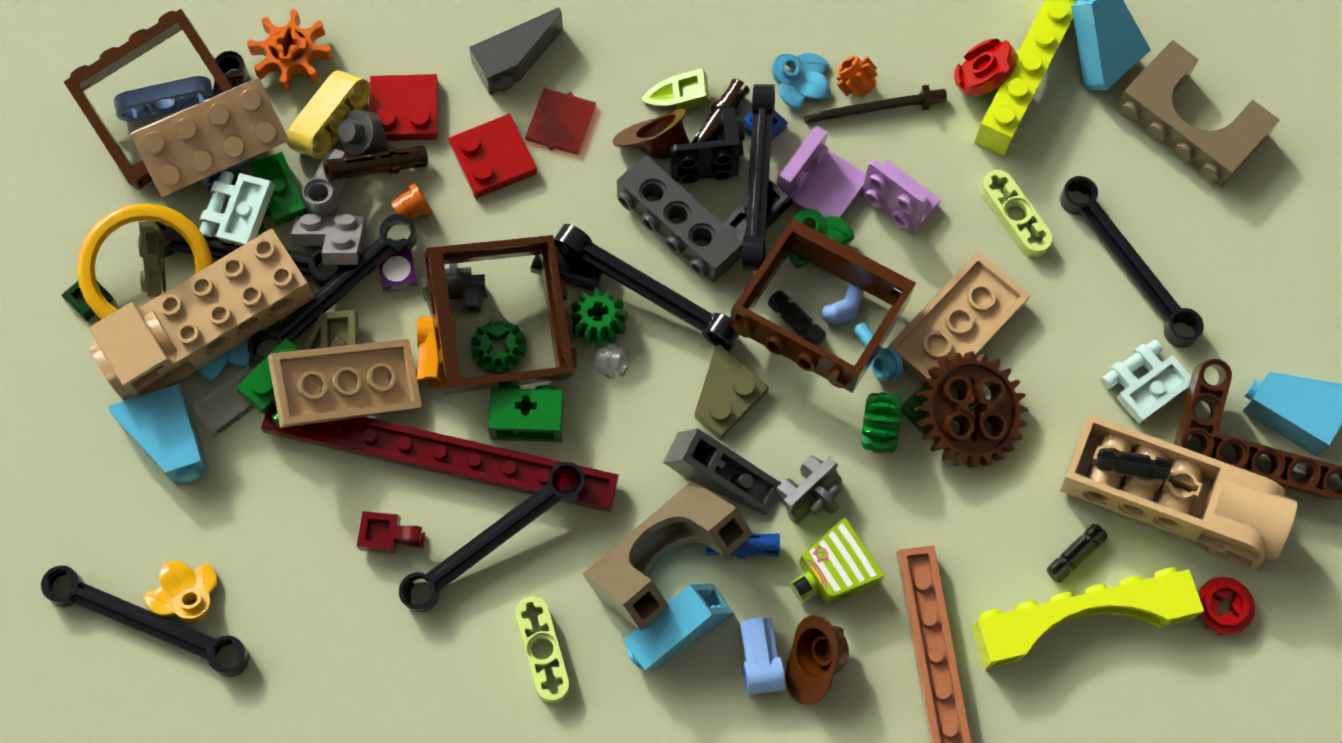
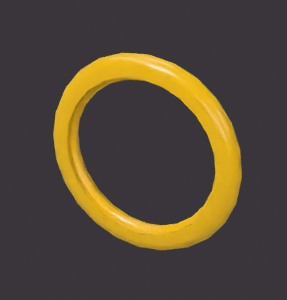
M149 203L127 205L110 212L100 219L86 235L79 251L77 263L80 290L85 302L96 316L104 319L118 310L102 295L96 282L95 274L96 257L99 249L112 232L123 225L136 221L147 220L165 224L181 234L189 244L194 256L196 274L213 264L205 236L194 222L176 210L164 205Z

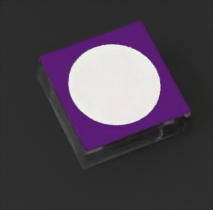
M411 250L401 254L392 253L379 265L384 292L418 286Z

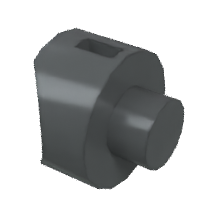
M355 109L350 111L340 123L338 135L340 143L347 153L352 155L383 152L387 148L384 127L378 113Z

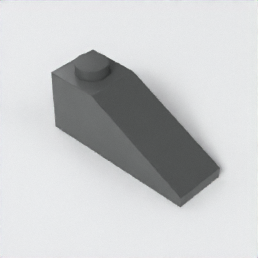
M559 7L469 47L472 65L489 95L497 91H506L514 83L519 82L561 33L563 22L562 12Z
M698 428L678 432L663 461L665 465L690 481H694L763 515L768 514L777 495L776 488L781 484V482Z

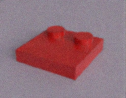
M437 74L370 76L369 112L378 113L387 141L438 139Z
M510 113L448 138L449 145L475 199L537 174V168Z

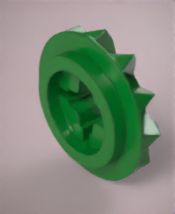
M490 319L482 327L478 326L476 333L471 338V353L474 361L482 369L492 373H504L514 369L522 362L526 354V337L518 325H514L506 319L502 321ZM490 337L497 341L507 338L504 341L507 352L499 348L490 352L492 349Z

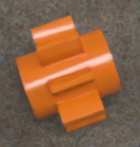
M851 56L844 60L837 69L839 74L836 77L839 81L837 86L846 96L852 92L857 97L865 96L877 83L875 79L878 75L875 71L877 67L868 56L862 61L857 56Z

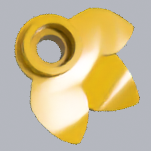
M166 562L160 570L159 581L161 587L143 595L146 606L154 614L161 617L176 615L179 619L189 623L203 620L211 607L209 595L217 586V575L209 563L203 564L192 571L183 562ZM197 600L192 605H186L190 601Z

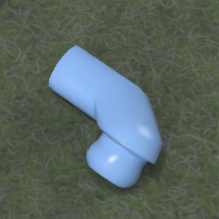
M848 284L844 300L835 302L833 305H825L822 310L823 320L834 325L854 320L858 316L864 291L852 284Z

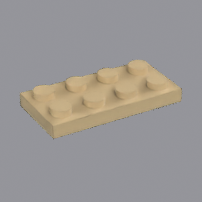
M260 77L130 133L161 198L289 141Z
M976 252L888 347L894 349L901 356L903 365L921 380L931 378L928 369L935 366L939 368L938 361L948 358L950 360V356L960 353L963 357L965 353L974 351L976 357L1028 301L1030 294Z
M409 339L271 353L268 356L280 428L416 411L422 408Z

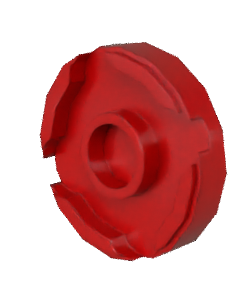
M997 38L981 42L964 56L966 60L962 66L958 63L955 68L954 81L961 92L968 96H981L1002 85L1011 76L1017 65L1018 55L1007 40L1000 42Z

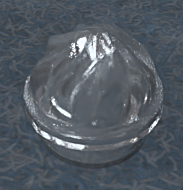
M613 343L599 348L594 355V365L597 372L609 379H614L616 376L623 377L629 365L628 350L620 348L618 344Z

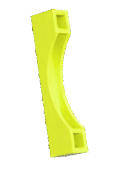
M1077 0L1044 1L1017 53V65L1011 76L1000 85L980 124L974 143L1005 156L1052 59L1073 23L1071 6Z
M1170 567L1155 572V577L1142 580L1141 575L1121 580L1120 586L1107 588L1106 584H1098L1085 589L1086 594L1072 597L1071 592H1064L1050 597L1051 602L1037 605L1036 600H1031L1016 605L1014 611L1002 613L1001 609H992L980 614V619H977L972 626V631L984 670L1020 662L1033 644L1046 632L1061 623L1082 616L1097 614L1123 615L1145 621L1158 628L1194 620L1204 612L1190 569L1177 572L1176 567Z

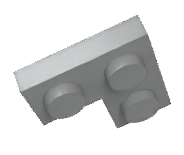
M306 214L304 216H296L291 233L292 246H323L321 253L323 265H358L366 229L365 216H353L351 214H341L338 216Z

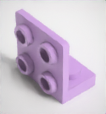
M816 125L780 173L777 186L792 197V204L802 210L814 209L821 213L823 217L837 216L841 218L863 188L866 173L830 152L828 147L825 146L828 132Z
M875 159L869 163L861 194L864 195L866 201L871 206L881 208L891 216L898 226L908 228L915 234L938 208L941 199L888 160L884 165Z

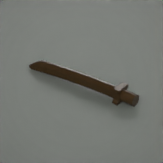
M922 85V90L918 95L819 111L805 116L804 120L805 123H812L921 104L922 110H929L932 103L946 102L947 93L945 89L930 90L929 85Z

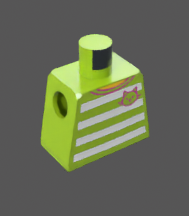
M845 517L801 555L799 565L805 574L789 584L799 601H803L817 592L824 604L828 606L880 585L884 574Z

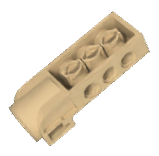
M271 228L143 306L137 307L134 302H130L90 326L88 329L97 343L88 349L109 384L120 398L125 401L132 396L138 397L176 384L245 342L256 332L266 329L316 297Z
M1091 414L1087 417L1060 492L1208 546V554L1254 571L1258 569L1265 558L1272 561L1277 560L1290 533L1298 505L1297 501L1285 497V489L1271 479ZM1105 448L1115 450V454H1120V451L1150 455V458L1155 460V457L1168 458L1171 461L1170 475L1167 479L1162 480L1152 478V474H1147V477L1117 473V469L1112 468V471L1099 470L1096 466L1097 454L1100 449Z

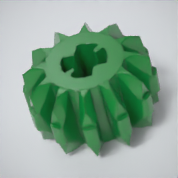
M596 287L591 297L582 291L580 294L581 302H573L571 304L573 314L570 315L573 326H575L573 328V335L575 338L584 336L583 344L586 347L593 340L597 341V347L600 349L603 347L604 340L606 339L610 343L615 344L617 342L616 334L624 335L626 331L624 322L628 321V312L622 310L624 308V301L622 298L613 300L614 297L611 290L602 296ZM601 315L602 320L595 321V316Z
M880 392V394L871 393L867 397L861 436L863 449L882 454L884 452L893 453L896 450L903 403L900 396Z

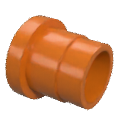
M416 183L409 186V191L391 202L397 214L405 215L411 220L424 213L429 215L433 212Z

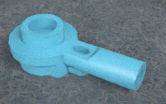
M860 323L854 328L856 335L867 347L874 335L865 323ZM881 346L870 366L878 380L890 383L898 381L901 377L903 360L894 349Z

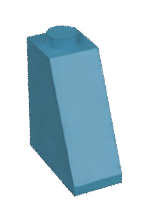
M1077 0L1071 6L1083 85L1087 91L1109 89L1151 51L1123 0Z
M1269 372L1261 382L1255 379L1244 395L1249 401L1244 407L1243 412L1315 456L1321 454L1330 445L1342 425V384Z
M179 383L108 406L110 414L173 483H190L197 480L201 474L209 472L187 396Z
M690 584L667 603L669 607L642 631L636 629L623 640L629 648L627 654L630 660L638 668H643L645 671L659 668L734 614L713 584Z

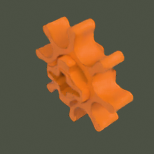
M294 9L290 11L289 23L283 27L272 25L269 18L264 17L262 24L269 37L259 42L254 40L247 41L251 55L266 56L262 62L254 66L257 77H260V80H262L268 73L280 72L279 81L284 91L290 90V79L297 73L306 74L312 83L318 82L316 70L310 66L311 63L316 59L330 61L333 58L329 45L319 46L314 44L316 39L325 35L323 23L316 21L310 28H300L299 24L301 21L297 10Z

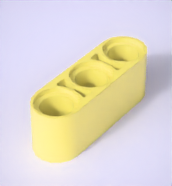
M334 71L287 131L289 141L286 142L288 147L315 159L324 158L327 151H330L339 140L338 128L343 118L350 111L355 109L362 110L369 100L371 94L369 82L343 71Z

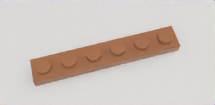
M935 546L900 549L897 552V559L930 742L972 743Z

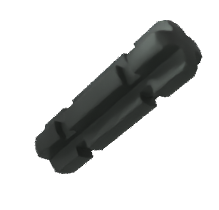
M782 290L772 294L768 300V306L774 312H780L782 314L780 317L798 335L803 334L805 340L816 346L825 339L826 332L818 324L813 325V319L795 302L790 303L788 301L790 297Z
M1105 448L1100 449L1097 454L1096 466L1099 470L1112 471V468L1117 469V473L1147 477V474H1152V478L1162 480L1167 479L1170 475L1171 461L1168 458L1155 457V460L1150 458V455L1120 451V454H1115V450Z
M1092 524L1083 536L1081 535L1059 558H1056L1049 565L1047 573L1056 582H1062L1071 573V570L1076 569L1095 548H1098L1107 539L1106 531L1100 525Z

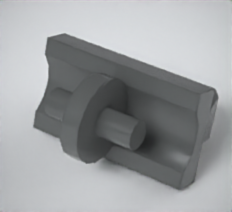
M458 263L449 264V268L445 269L449 300L461 299L462 311L465 313H480L483 298H487L485 274L472 275L471 267L458 268ZM421 277L424 299L427 301L430 314L432 315L426 277Z
M811 455L802 463L800 468L801 475L806 478L800 485H797L789 478L785 479L776 488L779 499L786 506L789 518L796 524L803 520L810 512L816 516L822 509L830 514L839 509L834 498L841 492L838 485L842 482V478L836 470L838 464L829 457L823 462Z

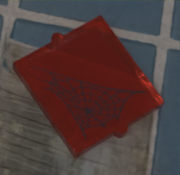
M544 88L525 140L548 146V149L551 151L558 149L578 155L594 113L596 102L575 97L572 92L564 94Z

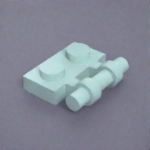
M223 170L218 181L213 182L210 190L213 195L207 210L202 211L199 219L202 224L199 230L205 238L211 239L215 227H219L216 237L220 241L243 246L257 237L275 185L270 180L239 173L234 186L231 184L235 175ZM230 199L225 213L222 214L221 211L225 200Z
M1155 339L1147 345L1142 344L1133 350L1131 357L1123 363L1119 361L1109 368V373L1101 378L1103 386L1107 389H1111L1116 384L1123 385L1125 390L1119 393L1117 400L1139 425L1188 390L1191 375L1173 355L1163 362L1159 360L1156 355L1163 351V347ZM1141 366L1146 367L1149 372L1140 379H1137L1133 372Z

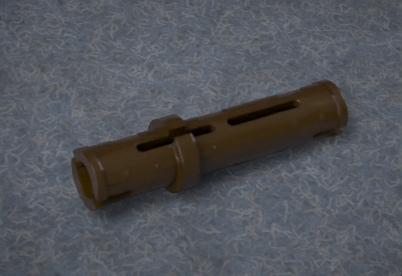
M732 79L720 100L714 101L712 104V112L691 143L715 141L720 136L721 109L735 107L736 111L745 96L750 92L747 85L740 89L744 84L743 81L739 79Z
M423 145L397 150L395 147H390L379 153L324 160L325 163H323V169L328 182L385 172L392 175L399 174L400 170L427 167L428 154Z

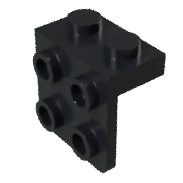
M735 107L721 109L720 140L677 144L670 148V174L676 182L690 184L698 181V179L708 178L726 180L738 175L739 157L744 154L743 141L745 140L743 120H737Z

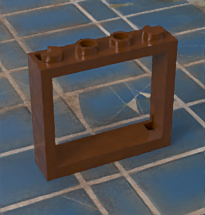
M182 9L163 14L158 19L157 24L147 30L140 29L134 32L129 37L128 42L118 48L112 47L105 50L99 56V60L89 66L83 65L76 68L70 74V78L63 81L128 183L136 190H140L153 182L143 160L133 166L131 165L84 91L181 30L184 31L223 93L233 89V85Z
M792 219L732 307L728 326L734 329L740 336L751 338L764 345L770 352L777 355L781 354L796 362L803 370L812 371L827 379L833 386L844 388L853 393L909 303L916 282ZM790 252L892 305L855 366L751 311Z
M553 235L429 247L426 249L423 258L443 394L491 389V387L500 388V386L505 384L525 385L566 380L575 373L574 369L577 368L576 357L578 355L576 349L571 348L569 334L573 333V323L570 313H565L564 300H567L568 295L565 279H560L558 266L562 265V253H559L558 245L555 246ZM539 255L556 367L461 379L444 264Z

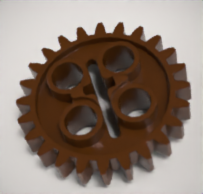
M974 351L965 353L963 357L960 353L951 355L950 360L945 358L938 361L939 368L935 366L928 369L931 378H925L920 381V384L926 391L915 394V397L923 401V405L914 408V411L924 416V419L918 421L916 425L920 427L926 426L928 429L922 436V439L933 438L935 442L930 450L933 452L944 449L942 460L945 461L954 457L955 466L964 465L967 461L968 467L974 468L979 466V462L982 466L992 464V459L994 461L1004 459L1003 451L1007 453L1015 449L1011 441L1022 439V435L1016 428L1027 426V422L1020 419L1019 414L1027 412L1028 408L1019 406L1018 403L1026 395L1025 393H1016L1014 390L1020 381L1014 380L1010 382L1007 379L1011 373L1010 368L999 371V359L988 364V354L986 353L979 355L977 358ZM951 384L958 390L957 400L950 394ZM984 385L990 389V400L983 394ZM952 419L959 424L960 430L958 435L952 431ZM986 420L992 425L991 436L984 427Z

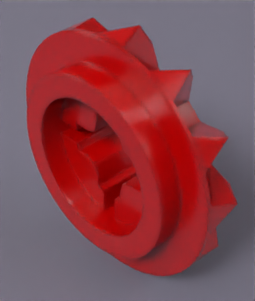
M1216 577L1200 587L1198 595L1204 612L1198 617L1205 623L1206 629L1218 632L1219 636L1225 634L1236 635L1251 624L1255 615V603L1252 594L1241 582L1229 577ZM1232 596L1233 599L1230 601L1231 604L1229 606L1232 615L1225 612L1217 616L1219 604L1216 602V599L1222 602Z

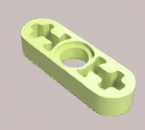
M1002 170L989 172L981 186L982 197L1021 252L1030 258L1042 257L1046 254L1052 243L1051 231L1010 174ZM993 182L996 186L1001 184L1004 186L1002 193L999 189H991ZM1011 207H1018L1024 211L1025 218L1021 221H1015L1008 216L1007 210ZM1029 223H1031V226L1028 230L1026 227ZM1032 236L1034 239L1040 237L1042 239L1040 246L1036 242L1030 244L1028 242L1030 237Z
M534 596L524 598L517 605L515 614L536 691L544 702L556 704L567 697L570 684L547 604L541 598ZM534 606L536 611L543 612L538 615L541 631L536 633L533 632L530 619L522 618V616L527 615V608ZM546 627L549 628V632L542 631V630L545 629ZM526 633H534L530 637L526 636ZM540 640H546L553 646L552 655L544 660L537 659L532 654L533 645ZM558 662L559 667H552L554 679L562 681L563 684L558 686V693L551 694L549 689H542V686L547 684L545 670L543 669L537 673L536 668H548Z

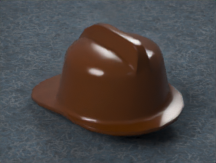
M677 109L664 116L634 124L618 133L613 138V145L617 147L637 145L647 156L654 159L670 158V148L673 145L690 143L682 122L686 115V110Z
M811 615L799 623L787 662L785 674L787 689L792 698L800 704L812 705L824 698L831 686L834 674L843 669L849 658V646L844 636V629L839 626H832L822 616Z

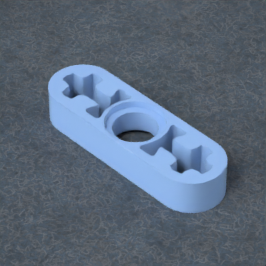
M194 76L125 91L114 98L116 116L122 121H136L185 110L212 98L213 89L209 78Z

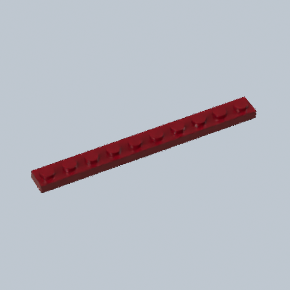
M274 405L265 413L261 425L263 433L532 495L548 484L550 471L557 464L562 463V461L369 417L280 428L271 418L277 412V407ZM579 466L587 480L586 491L578 500L567 503L610 512L619 475ZM573 470L561 472L562 477L558 481L559 492L569 494L576 491L580 486L579 473Z

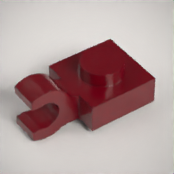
M362 511L357 548L362 551L394 554L397 543L423 548L426 533L422 532V527L400 525L401 518L398 514Z

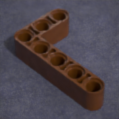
M1211 359L1200 363L1194 368L1174 445L1187 449L1186 441L1190 435H1194L1201 442L1199 454L1224 463L1226 462L1223 460L1221 452L1225 445H1230L1236 451V459L1230 465L1271 479L1287 489L1324 499H1342V487L1335 493L1328 485L1329 478L1333 474L1338 475L1342 481V466L1218 433L1232 380L1231 368L1221 359ZM1207 367H1212L1218 371L1219 381L1215 386L1208 384L1204 378V372ZM1199 401L1207 403L1210 408V415L1206 420H1202L1196 415L1195 406ZM1262 454L1268 456L1271 460V469L1266 474L1262 473L1257 466V460ZM1297 464L1302 465L1307 472L1306 479L1301 484L1293 477V469Z

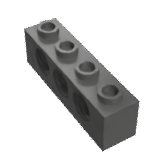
M646 154L617 179V199L620 204L629 211L633 209L641 217L642 223L649 231L653 233L657 231L665 239L666 245L676 255L682 254L690 261L691 268L700 277L706 276L714 283L742 257L743 241ZM648 196H657L660 198V200L656 202H650L645 198H647ZM675 217L682 218L685 222L681 224H674L669 220ZM703 239L710 244L701 247L694 244V241Z

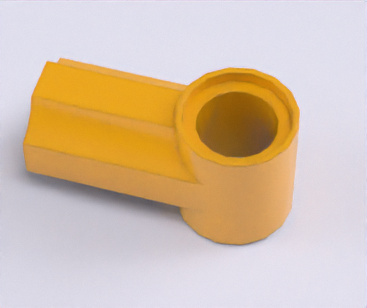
M419 316L417 323V346L419 348L417 382L427 387H441L432 317ZM452 317L454 335L456 336L455 318Z

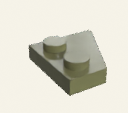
M154 221L139 222L140 236L138 237V248L140 257H143L144 271L140 273L142 292H147L148 298L153 300L167 291L163 230Z

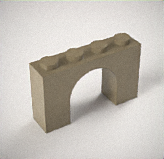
M1172 40L1124 90L1116 107L1127 119L1135 121L1147 130L1153 139L1161 141L1172 149L1178 158L1189 162L1197 168L1207 180L1215 182L1223 188L1269 137L1280 119L1252 100L1232 123L1222 129L1205 131L1185 123L1175 111L1172 95L1189 78L1199 59Z
M691 481L582 574L602 602L642 631L669 607L653 581L647 577L651 568L662 556L679 546L689 543H701L726 558L753 533L737 507Z

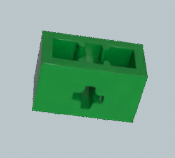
M505 384L500 386V388L491 387L488 421L490 439L562 442L563 390H556L555 387L549 385H540L535 387V389H521L520 386L515 384ZM525 408H531L529 415H522Z

